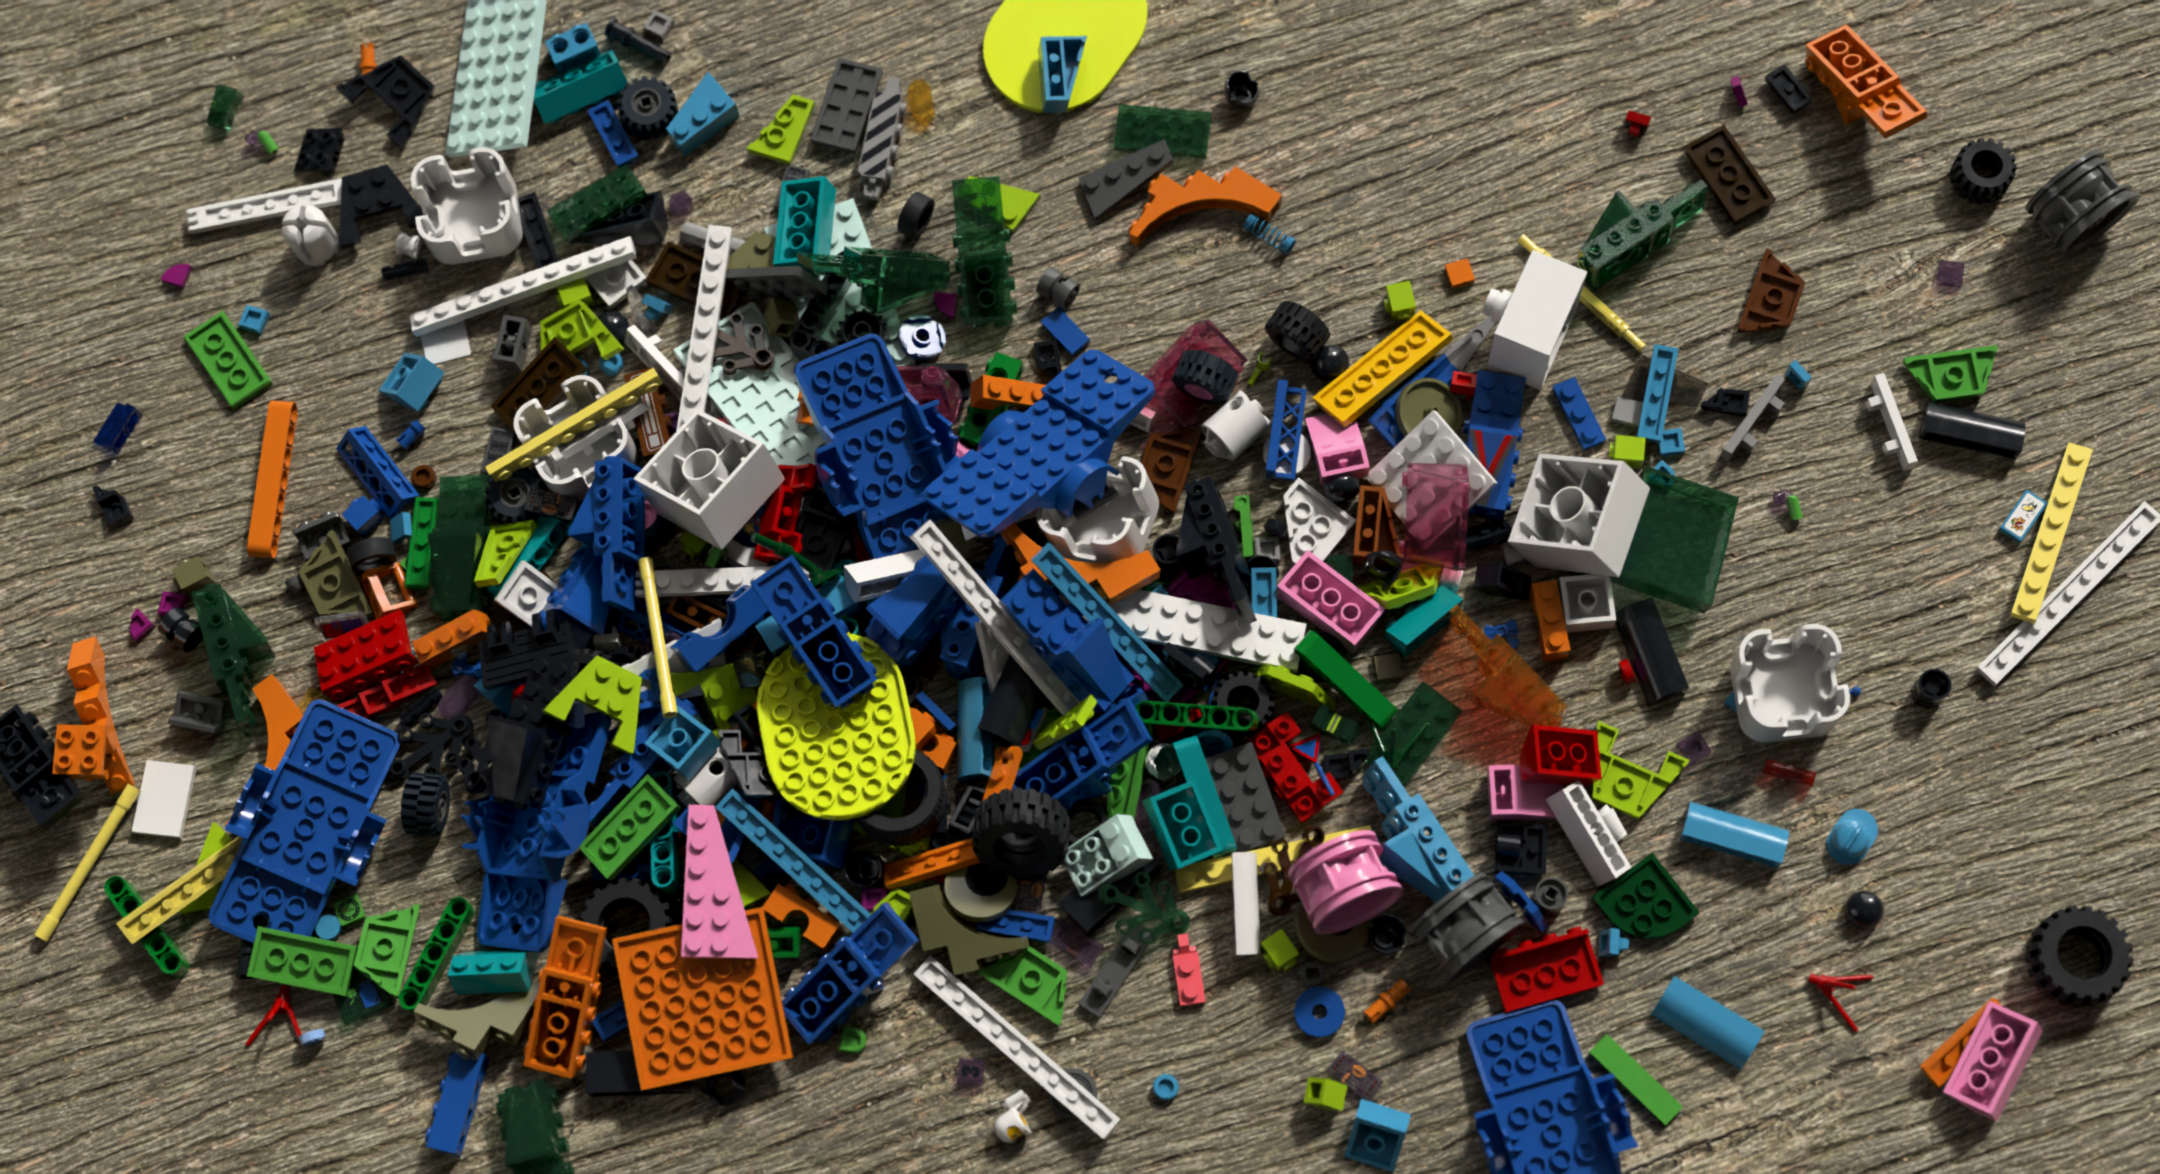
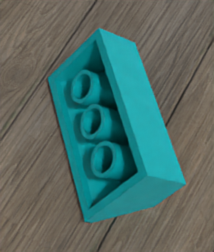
M613 50L536 83L533 100L544 123L549 122L552 124L560 121L562 116L568 113L576 114L582 111L584 106L591 103L592 105L601 103L605 100V97L611 94L619 95L621 90L625 91L624 85L628 81Z
M826 176L782 181L773 259L775 267L800 266L811 275L826 273L829 269L836 189Z

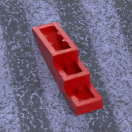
M422 664L381 681V685L358 694V697L337 706L370 720L437 686V683L429 666Z

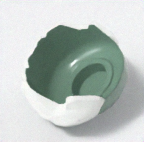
M1156 744L1148 751L1145 765L1153 778L1164 781L1172 776H1176L1181 771L1172 744Z

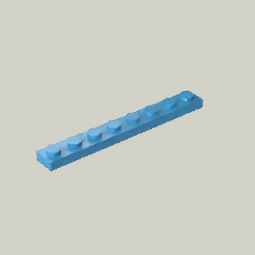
M1047 543L1030 559L1088 622L1097 618H1101L1104 621L1114 650L1164 702H1168L1184 686L1051 543Z
M731 789L715 807L851 932L854 933L871 916L862 905L734 789Z

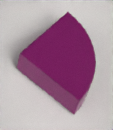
M1739 75L1731 78L1730 82L1738 106L1741 108L1748 105Z
M189 264L172 266L163 273L160 280L163 283L184 288L192 271V266Z
M934 291V300L937 308L946 317L955 319L958 294Z
M163 591L157 614L164 617L173 608L178 607L182 609L187 603L189 596Z
M138 608L133 612L130 635L138 643L156 626Z
M863 888L861 905L869 913L872 912L874 907L888 895V889Z

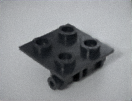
M307 129L294 171H323L322 175L331 177L335 173L337 165L334 161H339L337 155L341 154V149L345 142L344 134L341 132L342 129Z

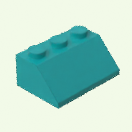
M1441 585L1437 588L1435 594L1428 596L1418 605L1416 603L1411 604L1404 611L1405 615L1399 620L1395 618L1390 621L1385 627L1387 630L1385 631L1384 638L1405 659L1460 614L1463 599Z
M1195 780L1142 800L1170 871L1180 869L1223 850Z
M519 950L464 952L452 957L447 976L456 995L529 992L539 953Z

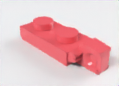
M1188 934L1177 935L1179 949H1173V961L1180 1007L1206 1003L1196 946L1189 947Z

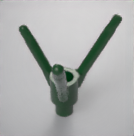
M1369 721V726L1381 755L1394 773L1404 755L1428 727V723H1424L1398 753L1395 752L1396 729L1393 728L1391 730L1389 751H1386L1373 721Z

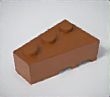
M1360 485L1352 564L1364 565L1366 555L1375 551L1393 552L1402 558L1385 488ZM1374 560V566L1391 568L1390 564L1384 560Z

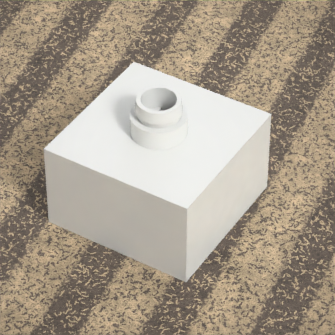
M1532 250L1513 293L1505 289L1502 293L1499 290L1491 289L1482 313L1488 317L1492 316L1491 321L1499 325L1494 333L1487 369L1500 374L1525 377V385L1541 390L1577 310L1587 271Z
M699 409L689 417L634 477V481L656 514L721 550L785 480L764 443Z
M1539 453L1508 542L1535 567L1620 577L1650 488L1624 461Z

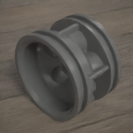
M2100 149L2083 155L2057 173L2032 196L2025 206L2027 213L2034 214L2033 220L2038 222L2053 240L2054 245L2061 247L2060 252L2063 256L2076 253L2098 239L2127 215L2140 199V195L2137 192H2131L2132 186L2129 183L2120 186L2113 179V171L2110 169L2111 161L2107 158L2103 159L2104 153Z
M1485 872L1476 874L1449 892L1420 916L1408 929V933L1411 936H1418L1416 940L1418 945L1427 943L1435 953V959L1440 964L1437 970L1440 973H1447L1444 978L1447 983L1455 981L1493 954L1494 950L1499 949L1509 941L1525 924L1521 918L1518 920L1514 918L1517 912L1508 905L1496 890L1494 883L1486 882L1488 876Z

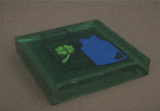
M353 968L348 995L332 994L343 1023L346 1026L393 1005L389 993L355 968Z

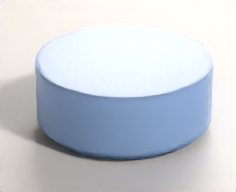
M323 1029L313 1030L298 1036L301 1046L313 1045L326 1038Z

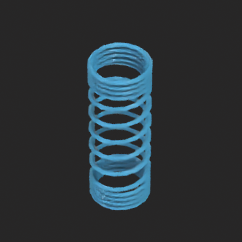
M1251 213L1246 219L1243 228L1248 232L1252 231L1253 235L1257 233V237H1262L1263 241L1268 240L1269 245L1273 244V248L1278 247L1279 251L1283 254H1289L1295 245L1296 239L1291 236L1286 238L1287 234H1285L1280 243L1275 246V242L1282 232L1280 230L1275 239L1269 243L1276 227L1273 228L1269 237L1264 240L1265 233L1269 230L1271 224L1259 236V232L1266 222L1264 220L1259 229L1253 233L1260 217Z

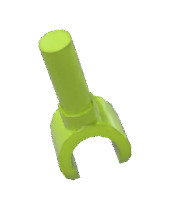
M1263 352L1257 356L1255 371L1247 383L1250 386H1253L1262 371L1270 368L1271 357L1268 362L1261 361Z

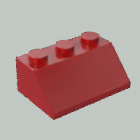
M1535 724L1530 726L1519 756L1521 781L1569 786L1579 780L1583 787H1587L1602 779L1597 731Z

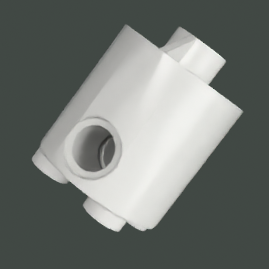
M1240 390L1201 425V429L1206 436L1204 445L1214 456L1234 461L1270 429L1272 423L1261 413L1263 411L1261 404L1255 399L1250 401L1247 395Z
M720 746L690 781L679 773L673 778L682 789L676 797L687 808L688 805L696 804L716 806L738 784L728 761L724 758L725 754ZM714 765H721L724 768L723 772L719 775H713L710 769Z

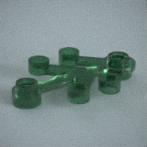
M1138 872L1133 877V883L1139 888L1144 902L1120 893L1114 884L1100 886L1097 896L1103 904H1113L1116 902L1141 912L1129 919L1119 920L1115 926L1119 934H1129L1132 928L1154 918L1163 921V923L1152 929H1142L1139 932L1138 938L1143 944H1150L1156 937L1167 932L1175 935L1183 934L1189 928V916L1185 911L1177 909L1171 895L1173 888L1168 881H1161L1156 885V893L1162 896L1167 912L1158 908L1149 887L1150 877L1146 872ZM1139 875H1143L1145 877V882L1143 884H1140L1138 882ZM1163 884L1167 886V892L1165 894L1161 892V886ZM1108 889H1111L1114 893L1111 899L1106 895ZM1177 917L1181 919V925L1179 927L1175 925V919ZM1123 922L1128 926L1125 932L1120 928ZM1146 931L1150 934L1148 941L1143 938V934Z

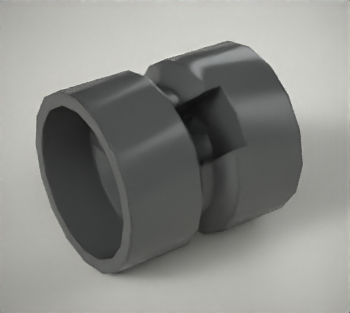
M1051 266L1040 278L1036 287V293L1046 299L1052 298V303L1065 310L1075 300L1080 290V283L1070 277L1064 278V273Z
M1547 877L1537 884L1532 896V902L1542 915H1556L1563 909L1567 901L1568 889L1560 879Z

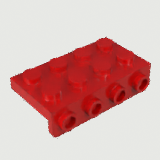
M400 609L314 647L321 691L331 700L343 699L349 694L363 690L374 683L388 679L399 672L409 670L418 664L417 657L411 651L405 615Z
M1578 926L1566 930L1567 934L1557 937V934L1553 933L1542 937V941L1532 943V940L1517 944L1518 948L1508 950L1507 947L1494 950L1493 955L1489 957L1488 961L1504 1011L1507 1013L1604 986L1588 936V929L1582 930Z

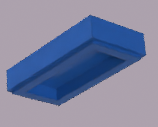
M1059 307L1041 321V325L1054 339H1057V342L1072 357L1090 343V339Z
M921 691L916 696L918 705L931 715L949 736H953L957 732L956 724Z

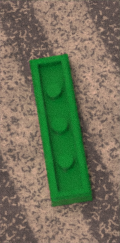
M415 497L412 536L410 537L405 578L406 589L430 590L441 505L440 498Z

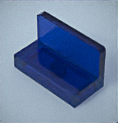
M118 402L93 442L118 455L143 415L134 406L128 403L125 406Z

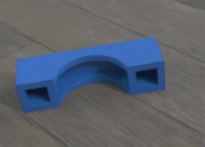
M743 585L726 599L727 618L723 627L718 632L705 637L698 633L687 632L670 647L687 670L693 672L703 671L709 666V661L714 656H719L728 649V644L733 640L743 637L747 633L746 629L749 626L757 624L764 619V614L768 609L752 586Z

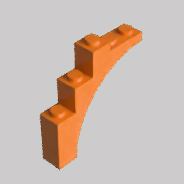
M1234 166L1231 172L1227 171L1224 174L1220 183L1197 170L1194 176L1190 175L1187 178L1184 187L1161 173L1158 179H1153L1147 188L1149 202L1144 206L1139 220H1134L1128 230L1130 242L1138 247L1152 231L1164 222L1181 214L1200 209H1234L1249 214L1254 213L1261 219L1269 222L1282 205V194Z
M1015 522L1003 529L1001 535L1007 545L1012 544L1016 551L1014 552L1016 560L1020 565H1023L1020 567V577H1018V580L1034 568L1049 586L1052 585L1047 577L1030 561L1042 547L1025 535ZM1148 550L1130 558L1113 562L1088 563L1065 558L1092 588H1095L1098 595L1109 606L1160 578L1161 569Z
M96 636L72 644L67 672L76 689L74 707L83 725L107 726L104 770L109 771V778L104 780L112 795L123 791L127 784L135 787V781L122 752L110 712L105 683V654Z
M271 674L253 687L252 690L262 706L267 722L268 749L264 766L275 771L304 713L282 683Z

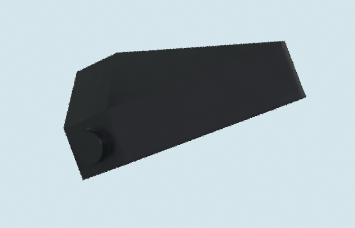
M661 190L632 198L633 203L624 207L618 204L612 207V211L603 216L595 214L572 224L568 241L570 243L609 244L629 236L633 240L634 246L658 244L664 241L668 222Z

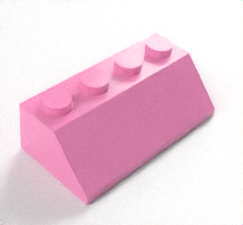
M1308 550L1281 580L1276 589L1278 598L1324 633L1337 638L1342 646L1352 654L1366 640L1385 611L1383 606Z
M1989 1001L1943 1093L1973 1112L1997 1122L2043 1032L2039 1023Z

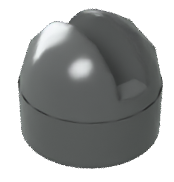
M300 574L292 576L285 581L288 590L292 593H302L306 588Z

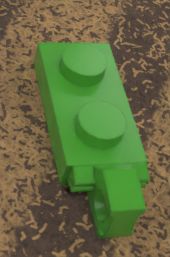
M1249 495L1235 496L1233 508L1240 515V519L1236 520L1237 533L1242 534V542H1239L1247 561L1255 556Z

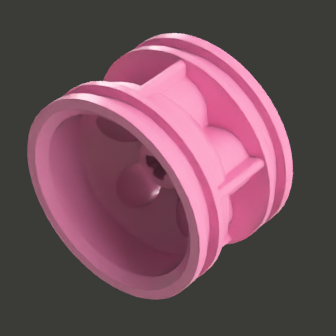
M1361 830L1331 839L1304 854L1288 870V877L1293 882V887L1308 913L1309 921L1313 923L1312 927L1316 934H1334L1358 926L1390 908L1402 896L1403 888L1398 883L1396 874L1389 872L1379 860L1383 848L1378 843L1375 832Z

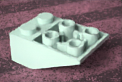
M1116 814L1069 846L1064 863L1080 896L1083 897L1135 872L1153 860L1133 817L1131 815Z

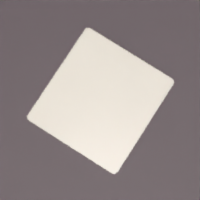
M464 320L421 335L425 358L433 364L471 355Z

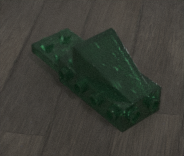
M1000 176L952 180L956 233L952 234L953 247L958 248L959 256L955 258L956 272H960L961 281H957L958 296H963V305H959L960 318L965 319V324H971V328L985 327V322H995V326L1009 325V320H1013V314H1018L1017 301L1012 300L1011 291L1015 290L1014 276L1009 275V267H1013L1012 252H1008L1006 244L1011 243L1010 229H1005Z
M1701 179L1695 184L1690 183L1678 195L1667 198L1663 205L1655 198L1651 202L1643 203L1638 210L1635 209L1620 190L1617 191L1585 244L1578 248L1577 268L1587 271L1585 282L1590 288L1596 291L1670 243L1673 229L1704 210L1707 185Z
M844 246L843 256L798 253L797 262L805 266L806 270L813 271V274L827 275V272H836L835 275L848 278V282L857 283L858 287H862L860 305L878 314L937 289H947V283H949L951 278L950 261L929 252Z
M488 475L440 477L439 519H436V527H433L432 533H428V541L431 549V561L434 565V573L430 576L431 587L434 589L429 605L430 610L441 621L450 622L473 609L488 615V609L491 606L487 586L478 587L474 582L491 525L488 523L489 508L485 501V496H487L485 488L490 486L488 483L490 477Z
M207 584L202 589L191 593L216 684L224 696L229 694L237 725L245 737L255 735L254 726H257L254 712H251L249 706L251 699L247 690L253 687L251 679L255 678L251 664L276 657L264 634L222 588L221 584Z
M543 1079L529 1082L528 1087L519 1088V1086H512L504 1089V1093L498 1094L499 1102H496L495 1106L498 1117H502L504 1125L500 1130L503 1142H506L505 1166L512 1169L513 1174H575L573 1164L569 1162L567 1154L570 1151L568 1139L564 1137L562 1130L565 1124L563 1115L558 1110L559 1094L557 1088L549 1082H544Z

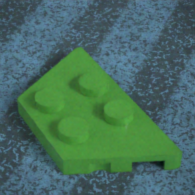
M1993 345L1904 357L1902 362L1934 403L1982 397L1987 388V381L1991 374L1992 364L1998 347Z
M419 904L412 905V908L400 911L396 909L384 915H374L365 918L356 953L354 968L396 999L399 998L421 909Z
M1028 946L1022 948V954L1010 957L1006 954L997 959L998 961L979 970L978 975L1058 1027L1061 1026L1068 976L1066 969Z

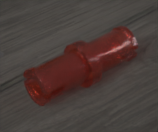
M1769 758L1766 759L1763 774L1785 779L1784 782L1787 783L1793 781L1813 787L1817 772L1795 767L1794 763H1789L1788 765L1770 760Z

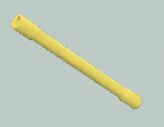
M644 557L638 560L644 588L660 687L662 714L664 718H673L678 715L671 683L655 585L656 577L653 559Z
M130 784L126 785L116 801L114 809L52 909L36 930L35 936L48 942L59 924L63 913L141 790Z

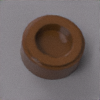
M420 465L413 470L411 479L418 489L428 490L435 485L437 475L430 466Z

